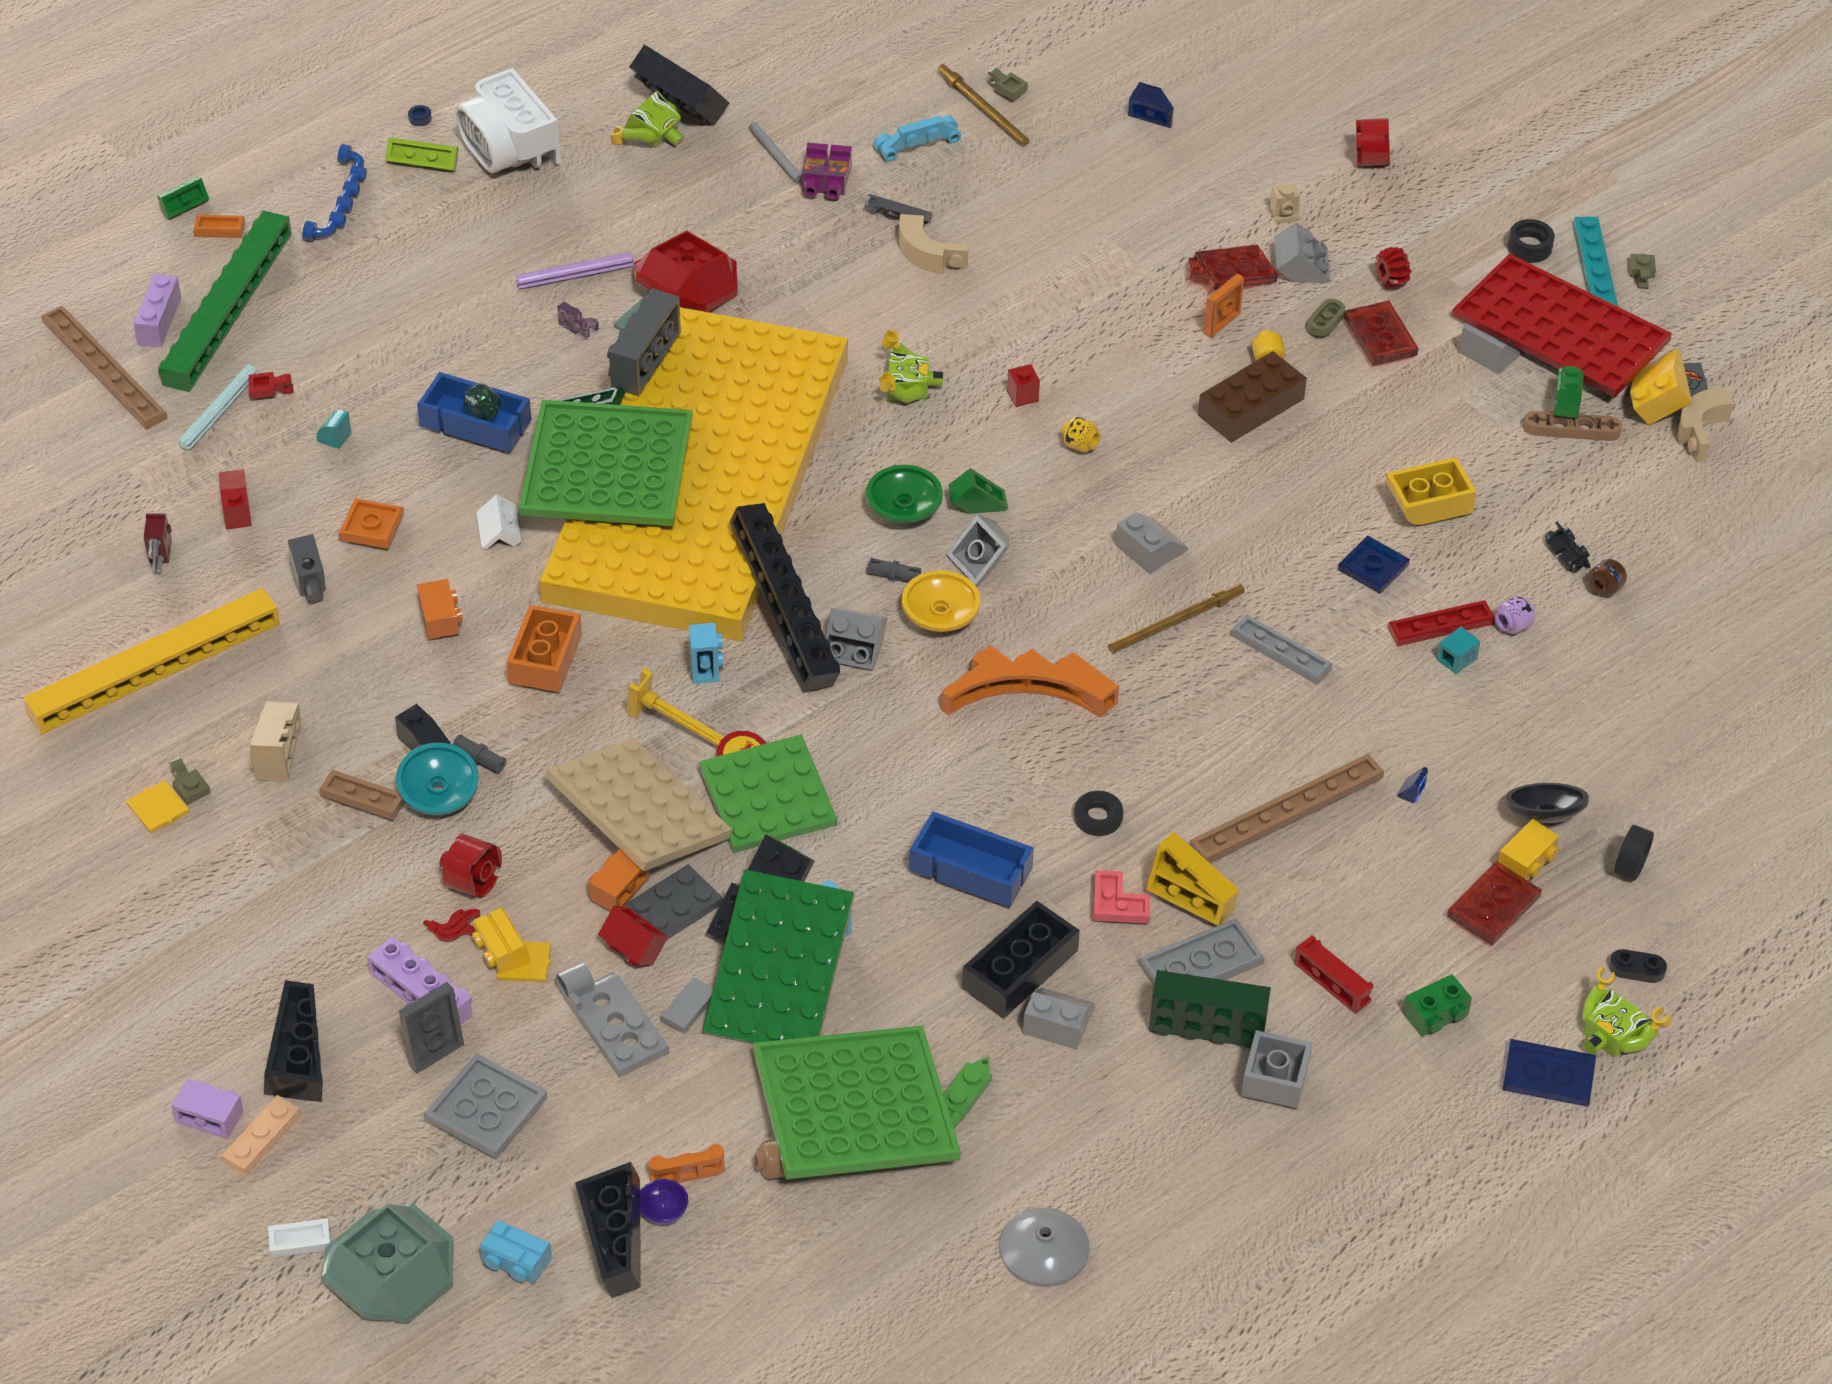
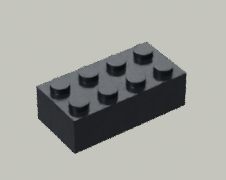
M645 44L629 66L636 73L634 78L643 83L647 89L653 93L657 90L666 100L674 102L679 109L687 114H692L695 119L703 124L707 121L715 125L729 105V102L711 85Z
M1036 900L963 966L962 988L1006 1018L1078 951L1080 930Z

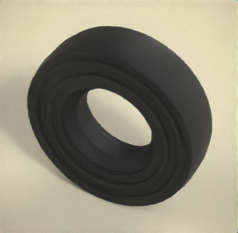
M1106 791L1087 792L1075 804V822L1087 834L1094 836L1109 835L1115 832L1122 823V803L1115 795ZM1094 807H1102L1108 810L1109 816L1105 819H1094L1089 816L1088 811Z

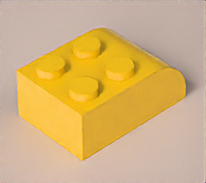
M1457 457L1386 473L1385 479L1389 489L1406 519L1412 524L1423 525L1473 513L1477 491Z

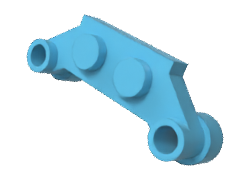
M939 115L897 127V131L892 136L886 133L881 134L875 138L873 144L886 161H893L897 157L899 150L941 138L948 139L950 143H956L961 139V134L957 129L958 124L953 116L948 115L941 118Z

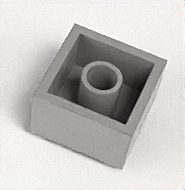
M1256 1030L1244 1073L1241 1096L1298 1109L1310 1063L1312 1042Z

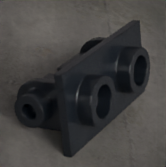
M1558 521L1555 522L1558 530L1555 532L1550 531L1545 535L1547 545L1556 555L1565 550L1564 553L1559 555V558L1570 571L1578 572L1583 564L1588 569L1591 568L1587 559L1590 554L1582 543L1577 545L1572 531L1568 527L1563 528Z

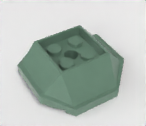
M387 1204L380 1209L369 1211L326 1246L322 1272L323 1283L363 1319L409 1324L453 1287V1237L415 1204Z

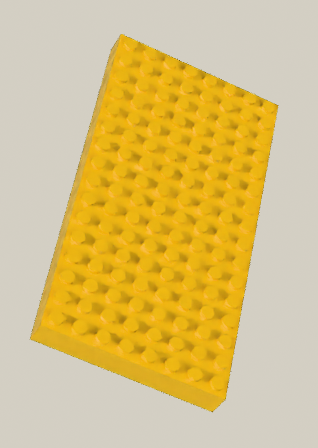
M680 307V335L640 395L636 396L625 392L620 404L693 410L674 526L566 519L540 579L541 602L689 631V625L715 623L716 633H722V638L742 641L759 598L760 590L730 525V520L737 506L765 503L769 513L773 516L774 525L778 533L782 536L848 361V338Z

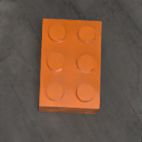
M529 605L507 660L509 683L560 692L582 636L581 614Z

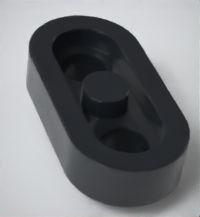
M1619 949L1612 953L1609 969L1611 973L1614 972L1615 976L1619 978L1657 983L1664 979L1667 964L1661 956L1656 954Z

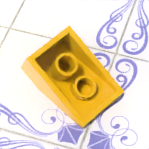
M1678 348L1647 364L1632 381L1630 394L1633 408L1648 425L1692 403L1681 351Z

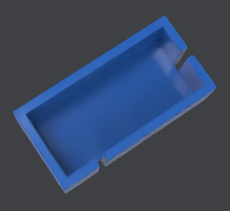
M442 372L437 374L417 403L419 426L439 432L441 429H444L446 434L509 453L520 439V434H523L532 420L530 398ZM494 403H498V410L491 413L490 408ZM485 412L491 413L488 419L482 418L481 415Z
M932 811L910 848L909 871L930 879L935 875L938 882L1011 908L1021 890V886L1024 885L1033 869L1034 847Z

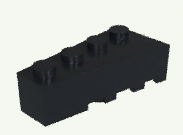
M288 980L284 982L264 1073V1094L322 1102L323 1080L314 984Z

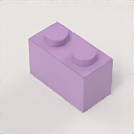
M190 1079L186 1080L171 1105L175 1123L225 1139L229 1138L243 1114L241 1097L234 1091L222 1090L212 1087L206 1082H197Z

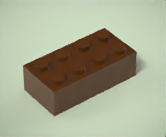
M1272 351L1201 393L1198 416L1232 443L1304 400L1307 378Z

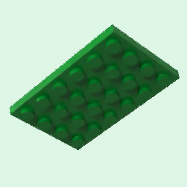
M744 870L703 1033L753 1045L758 1042L820 1036L855 896L854 892Z

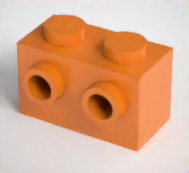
M448 579L417 584L419 604L428 640L459 634L458 623L463 622L460 607L455 608L454 604H458L455 588L450 589Z
M619 848L615 854H611L607 858L605 865L599 872L593 873L588 882L590 900L610 911L613 906L626 904L650 878L649 870L642 871Z

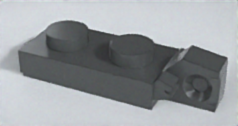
M868 194L865 205L866 208L877 213L883 209H888L887 214L899 218L901 213L924 216L925 221L931 222L933 215L932 212L872 194Z

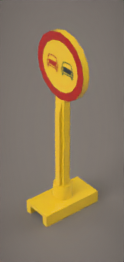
M643 668L641 671L639 687L633 683L629 686L628 715L636 719L645 707L655 709L716 745L717 756L766 744L762 737L750 731H735L722 736L660 699L658 694L651 691L653 673L646 668Z

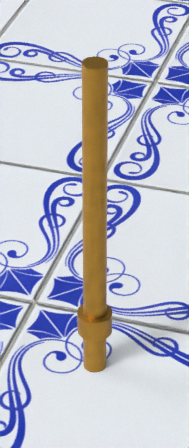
M941 64L938 67V71L947 78V82L953 88H958L1022 146H1026L1029 143V139L963 81L961 75L951 71L945 64Z
M1242 584L1235 585L1227 590L1220 589L1212 593L1211 597L1109 643L1108 648L1111 653H1115L1212 607H1221L1229 603L1230 599L1243 594L1245 589Z

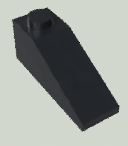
M417 703L395 717L398 739L411 751L429 743L451 744L434 719Z

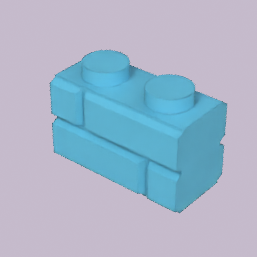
M499 1220L495 1222L490 1233L487 1234L480 1246L481 1260L488 1268L492 1270L502 1269L519 1282L526 1280L535 1284L552 1257L551 1243Z

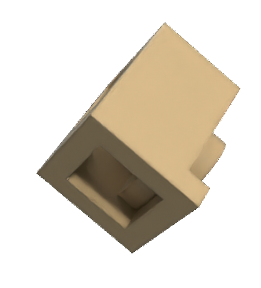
M1295 184L1272 187L1270 210L1276 224L1299 221L1300 195Z

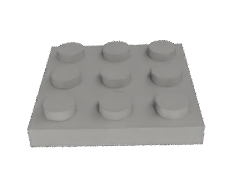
M476 1053L428 1108L424 1116L425 1120L497 1159L548 1096L546 1090Z

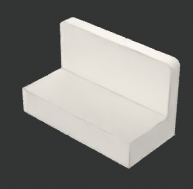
M496 494L477 511L481 547L486 550L498 539L514 547L521 542L516 505Z

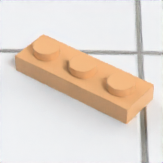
M277 1095L221 1155L222 1162L246 1176L301 1116L300 1108Z

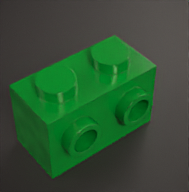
M1451 974L1406 995L1402 1013L1420 1036L1423 1037L1431 1032L1436 1033L1440 1031L1444 1026L1454 1021L1459 1022L1469 1015L1472 997L1455 976Z

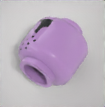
M1515 596L1498 606L1495 618L1496 623L1501 630L1509 634L1519 633L1534 623V606L1527 599Z

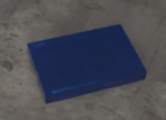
M1510 1039L1502 1090L1589 1107L1596 1055Z

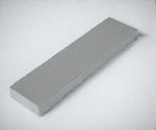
M1247 614L1231 629L1232 637L1316 685L1332 670L1333 663Z

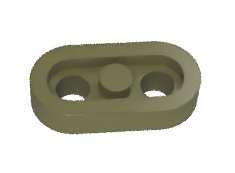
M1337 299L1325 300L1310 316L1308 323L1309 332L1318 337L1329 335L1344 318L1345 305Z

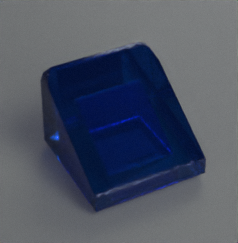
M1423 767L1410 775L1397 793V797L1413 804L1417 802L1426 786L1428 768Z

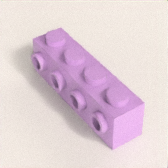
M392 936L367 956L370 974L406 1003L414 1002L432 989L448 982L454 988L460 1024H463L473 1016L472 999L468 992L464 989H458L444 973L439 974L425 958H419L406 943H400Z

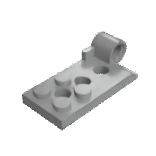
M580 962L556 974V981L564 1000L619 1078L669 1054V1046L623 981L614 972L593 980L586 964ZM601 999L609 1001L605 1006L595 1004L596 1001ZM613 1019H620L623 1021V1023L618 1026L609 1024V1022ZM626 1039H635L637 1043L635 1045L629 1046L624 1045L623 1041H625Z

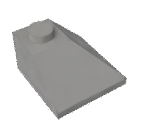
M976 515L946 555L976 586H979L1009 548V536L994 520Z

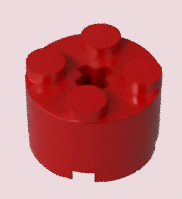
M1389 118L1356 120L1357 166L1390 164Z
M463 833L459 834L450 849L443 852L440 857L439 864L443 867L444 885L471 896L483 897L487 895L498 879V876L494 875L496 866L501 868L502 865L500 848L481 839Z

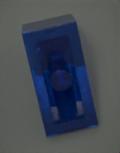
M1139 82L1129 97L1128 116L1167 128L1172 127L1174 107L1162 89Z

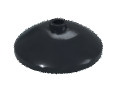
M1562 783L1523 785L1512 789L1506 795V805L1512 812L1529 821L1534 819L1546 826L1554 825L1556 822L1565 821L1579 814L1589 803V795L1586 791L1579 787Z

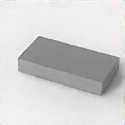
M693 977L662 1013L661 1022L685 1034L710 1004L714 988Z

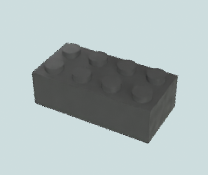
M652 288L647 297L642 298L640 307L636 313H632L629 323L625 328L621 329L617 341L611 344L608 349L607 358L610 360L608 375L611 377V388L622 386L626 393L636 396L640 395L681 333L679 296Z

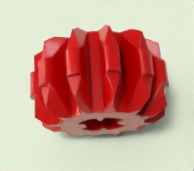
M1385 248V250H1381L1376 255V273H1378L1379 281H1382L1384 287L1398 288L1410 281V273L1412 272L1410 262L1408 261V255L1404 253L1402 248Z

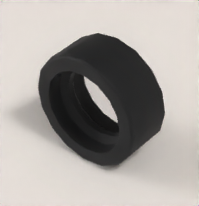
M1520 220L1510 228L1507 247L1512 255L1526 262H1540L1551 255L1555 234L1548 224L1540 220ZM1534 237L1543 243L1537 245L1526 244L1519 238Z
M1637 825L1630 827L1615 863L1614 872L1632 880L1638 878L1651 849L1654 832Z

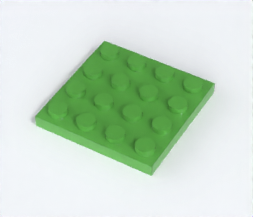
M802 734L699 761V768L716 812L733 829L732 835L728 839L733 853L759 847L765 834L781 841L837 825V817Z

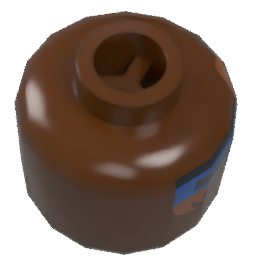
M1613 559L1601 561L1591 569L1588 575L1591 589L1603 597L1612 596L1627 581L1625 568L1621 563Z

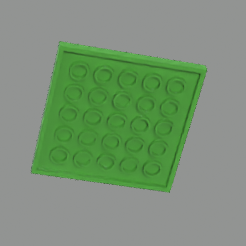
M542 400L519 505V515L674 526L693 410Z
M923 1025L754 1043L753 1053L786 1180L960 1160V1147Z

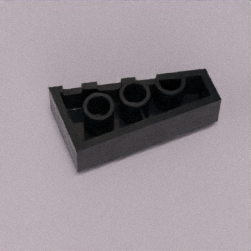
M628 1162L575 1182L601 1277L612 1298L641 1287L640 1178L633 1164Z

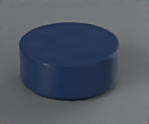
M424 105L413 106L408 111L409 122L414 126L429 124L432 120L430 108Z

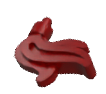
M460 909L454 912L445 924H439L434 920L431 922L424 920L423 924L428 926L427 930L434 933L440 941H453L464 934L472 936L474 928L469 924L474 919L480 917V910L469 909L464 911Z

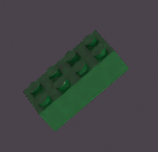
M1157 970L1152 995L1149 1031L1162 1035L1170 1034L1189 1039L1209 1040L1221 1044L1228 1043L1251 1048L1255 1031L1265 1032L1271 987Z

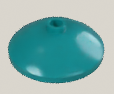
M429 743L415 748L402 759L396 773L397 790L402 800L412 809L428 815H445L463 808L475 795L479 782L478 769L472 757L463 749L447 743ZM436 787L442 788L441 790H434Z

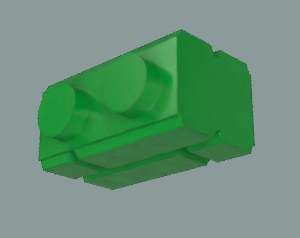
M1567 366L1559 368L1554 414L1556 416L1579 417L1584 371L1577 367Z

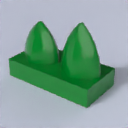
M198 176L157 196L164 217L168 219L209 200L203 180Z

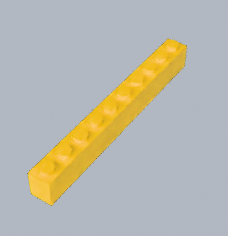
M263 588L248 593L241 598L224 604L217 609L202 614L193 620L178 625L158 636H154L147 641L24 696L27 715L40 734H45L280 625L278 608Z

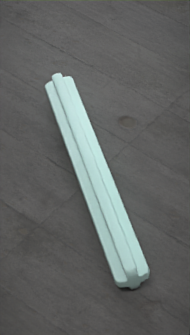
M247 364L181 436L179 439V446L181 448L190 450L247 387L249 375L257 374L256 367Z

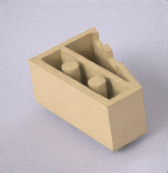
M266 701L263 711L259 714V722L250 743V769H254L256 780L289 781L301 724L298 703Z

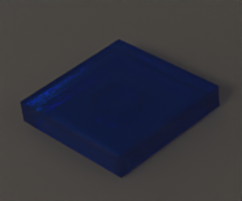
M1367 535L1338 564V571L1381 594L1409 566L1410 559Z

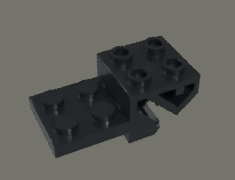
M765 834L748 870L805 882L815 860L778 839ZM731 883L707 930L708 934L724 943L726 942L740 887L738 883Z

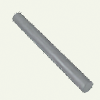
M752 122L749 125V129L792 179L796 183L801 182V173L756 122Z

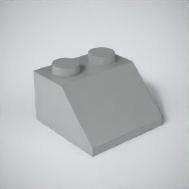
M1135 512L1117 523L1115 545L1149 574L1188 551V547L1152 517Z
M1041 987L1033 992L1025 1010L1023 1034L1077 1050L1095 1008V1003Z

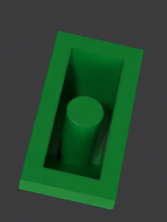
M971 468L948 484L951 503L968 514L1000 512L1008 509L1005 490Z

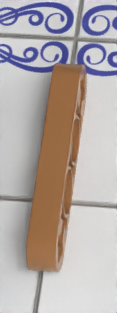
M1531 411L1525 415L1523 428L1526 433L1534 436L1614 441L1620 437L1622 422L1612 416L1579 414V417L1571 418L1556 416L1554 412ZM1563 423L1566 425V427L1560 428L1555 426L1554 424ZM1579 425H1589L1591 429H1582Z

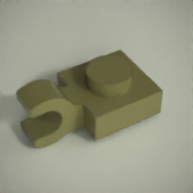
M993 68L988 72L992 78L987 83L991 87H996V91L1012 101L1028 90V83L1011 72L1005 75L998 68Z
M1630 254V276L1638 277V288H1648V279L1655 278V255Z
M179 756L169 761L173 767L171 773L176 778L172 781L173 788L186 805L211 793L210 786L197 769L188 772Z

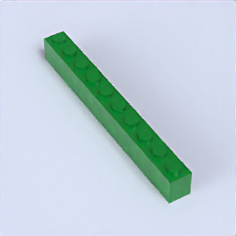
M263 210L259 217L253 221L251 229L243 236L242 243L238 249L234 250L228 264L224 265L221 275L217 281L213 282L207 296L203 297L200 307L192 314L186 328L182 329L177 342L171 346L165 360L160 362L158 373L161 375L162 386L186 392L192 390L292 235L289 216Z

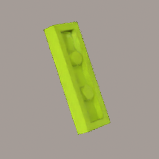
M389 137L385 161L456 171L459 148Z

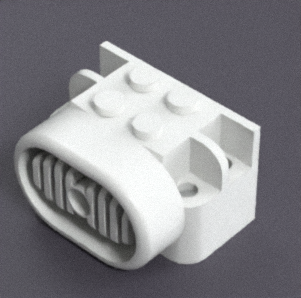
M513 68L478 81L475 86L476 98L458 105L456 119L463 141L487 171L495 173L530 162L536 168L541 166V157L547 154L556 165L561 163L558 120Z

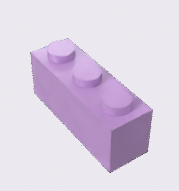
M153 275L134 322L138 345L162 348L181 300L178 276Z

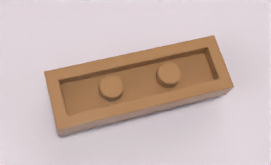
M331 770L319 788L320 796L391 820L395 819L405 803L398 791L335 770Z

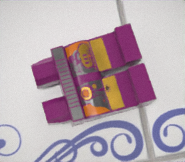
M807 142L806 158L802 172V192L805 193L806 197H815L817 193H824L829 199H838L840 195H845V187L852 166V146L831 144L828 162V144Z

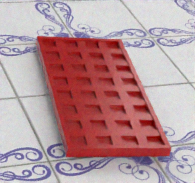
M1508 254L1452 311V316L1557 369L1567 366L1581 369L1584 371L1583 382L1613 397H1616L1668 344L1672 335L1671 332L1511 254Z

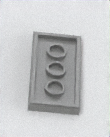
M1235 918L1139 958L1138 964L1154 986L1157 970L1227 980L1263 965L1265 958Z

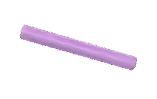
M624 253L519 274L516 276V283L519 289L632 267L634 260L631 253Z

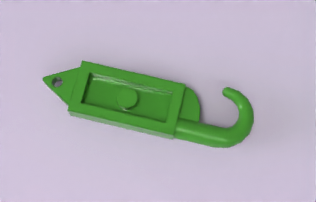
M989 1056L974 1063L967 1062L944 1093L954 1129L960 1121L964 1120L992 1081Z

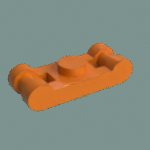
M719 1144L710 1145L707 1151L692 1154L684 1153L667 1159L662 1156H653L649 1160L650 1182L658 1179H669L682 1183L717 1176L725 1170L724 1148Z

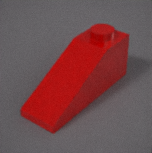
M244 469L219 472L226 530L252 526Z

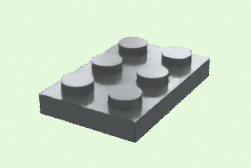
M687 864L622 906L630 907L670 939L720 907L723 897Z
M448 982L432 989L429 993L399 1010L410 1067L416 1074L464 1045L454 988Z

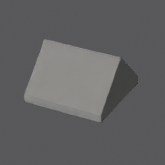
M1467 323L1463 326L1459 353L1491 371L1500 374L1519 357L1520 351Z

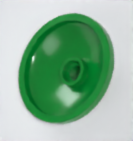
M894 465L884 468L870 479L866 488L867 503L872 511L878 516L896 523H914L930 517L938 510L943 498L942 486L937 477L928 470L914 465Z

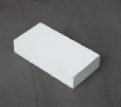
M328 1218L268 1226L271 1258L325 1251L326 1246L331 1243Z

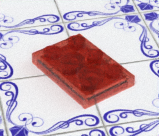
M1258 244L1195 252L1193 258L1214 291L1218 290L1237 273L1244 277L1243 287L1276 283L1279 277Z
M1389 300L1345 310L1344 319L1372 366L1418 355V346Z
M1496 861L1448 909L1447 917L1493 946L1541 897L1542 889Z

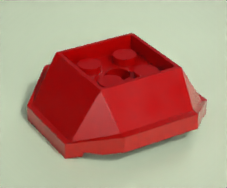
M687 230L651 248L643 258L634 262L633 273L637 283L650 291L653 288L679 296L680 306L709 312L737 296V261Z

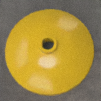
M945 570L930 571L916 576L906 585L902 594V607L906 616L921 628L937 632L953 631L966 626L977 616L980 609V593L975 584L961 574Z

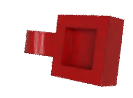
M274 372L249 375L251 399L276 396V391H280L283 394L294 393L291 374H282L276 377Z

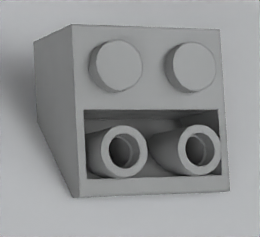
M1296 222L1274 237L1277 270L1291 282L1327 283L1330 281L1328 248L1324 242L1318 241L1313 237L1307 228H1303Z
M838 607L831 608L826 639L830 643V649L835 660L840 664L874 670L883 644L888 617Z

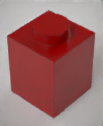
M1028 364L1008 369L1007 392L1015 407L1039 402L1040 379L1033 366Z

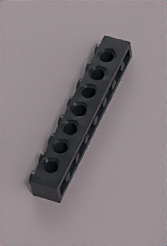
M765 503L737 506L730 520V525L804 691L833 687L840 674V665L831 652L830 643L822 632L820 620L813 612L810 598L805 594L801 578L796 574L792 565V558L787 554L782 536L774 525L772 514L769 513Z

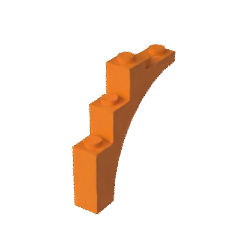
M990 645L974 655L971 671L965 672L962 678L945 687L942 692L941 710L950 715L965 705L983 698L1002 694L1029 693L1067 700L1087 709L1100 718L1118 704L1119 686L1074 652L1065 658L1059 659L1053 665L1035 650L1030 649L1025 654L1019 655L1013 662Z

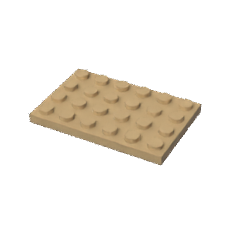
M635 738L550 767L546 771V778L642 871H647L729 839V836L732 835L733 829Z

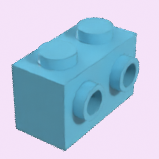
M715 623L689 625L690 662L693 684L719 682V667H723L722 651H718V649H723L722 633H716Z

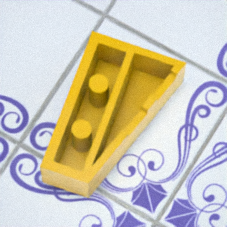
M1172 832L1158 845L1146 890L1217 926L1233 913L1240 891L1175 832Z

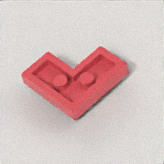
M1095 870L1093 921L1149 924L1150 895L1123 893L1122 871Z

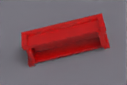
M1311 935L1296 947L1294 964L1354 1014H1357L1371 1003L1370 993L1374 988L1371 981L1367 982L1325 948L1319 939L1316 940Z

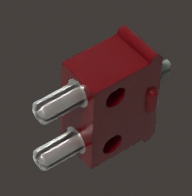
M146 513L143 538L149 563H153L152 573L155 575L156 573H161L162 563H169L172 529L171 525L168 524L166 513Z

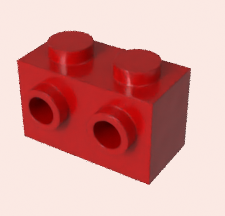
M613 906L598 933L606 941L605 945L623 953L626 956L625 960L636 967L653 965L668 939L666 934L626 906Z

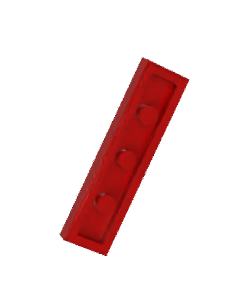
M1486 600L1390 621L1388 622V630L1398 647L1450 635L1460 627L1468 631L1494 625L1495 617Z

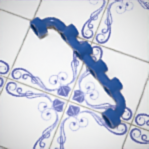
M341 144L339 147L337 161L348 164L352 160L355 162V165H352L349 178L344 182L342 194L338 196L336 207L330 213L328 225L324 228H317L316 222L306 221L303 227L302 239L314 241L315 237L323 238L333 234L337 227L344 228L346 214L343 213H351L353 208V199L350 197H358L360 192V183H357V181L364 182L367 176V168H364V159L359 153L352 151V146Z

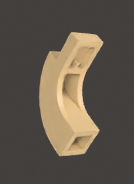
M900 214L899 245L903 255L912 264L926 271L943 274L944 267L968 269V244L934 241L924 232V216Z
M1726 387L1701 391L1692 396V403L1682 409L1677 431L1679 446L1688 445V449L1690 452H1693L1696 462L1706 461L1710 441L1704 427L1709 424L1728 422L1730 420L1733 402Z

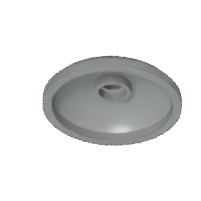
M1034 1208L1016 1215L1007 1223L1000 1238V1255L1007 1270L1017 1279L1034 1286L1052 1287L1072 1280L1083 1270L1089 1256V1240L1082 1225L1071 1215L1052 1208Z

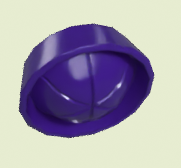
M654 1180L647 1183L640 1190V1212L652 1225L663 1227L676 1223L685 1213L689 1203L688 1193L685 1188L673 1180Z

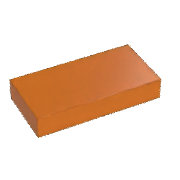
M198 214L193 230L194 237L242 238L245 216Z

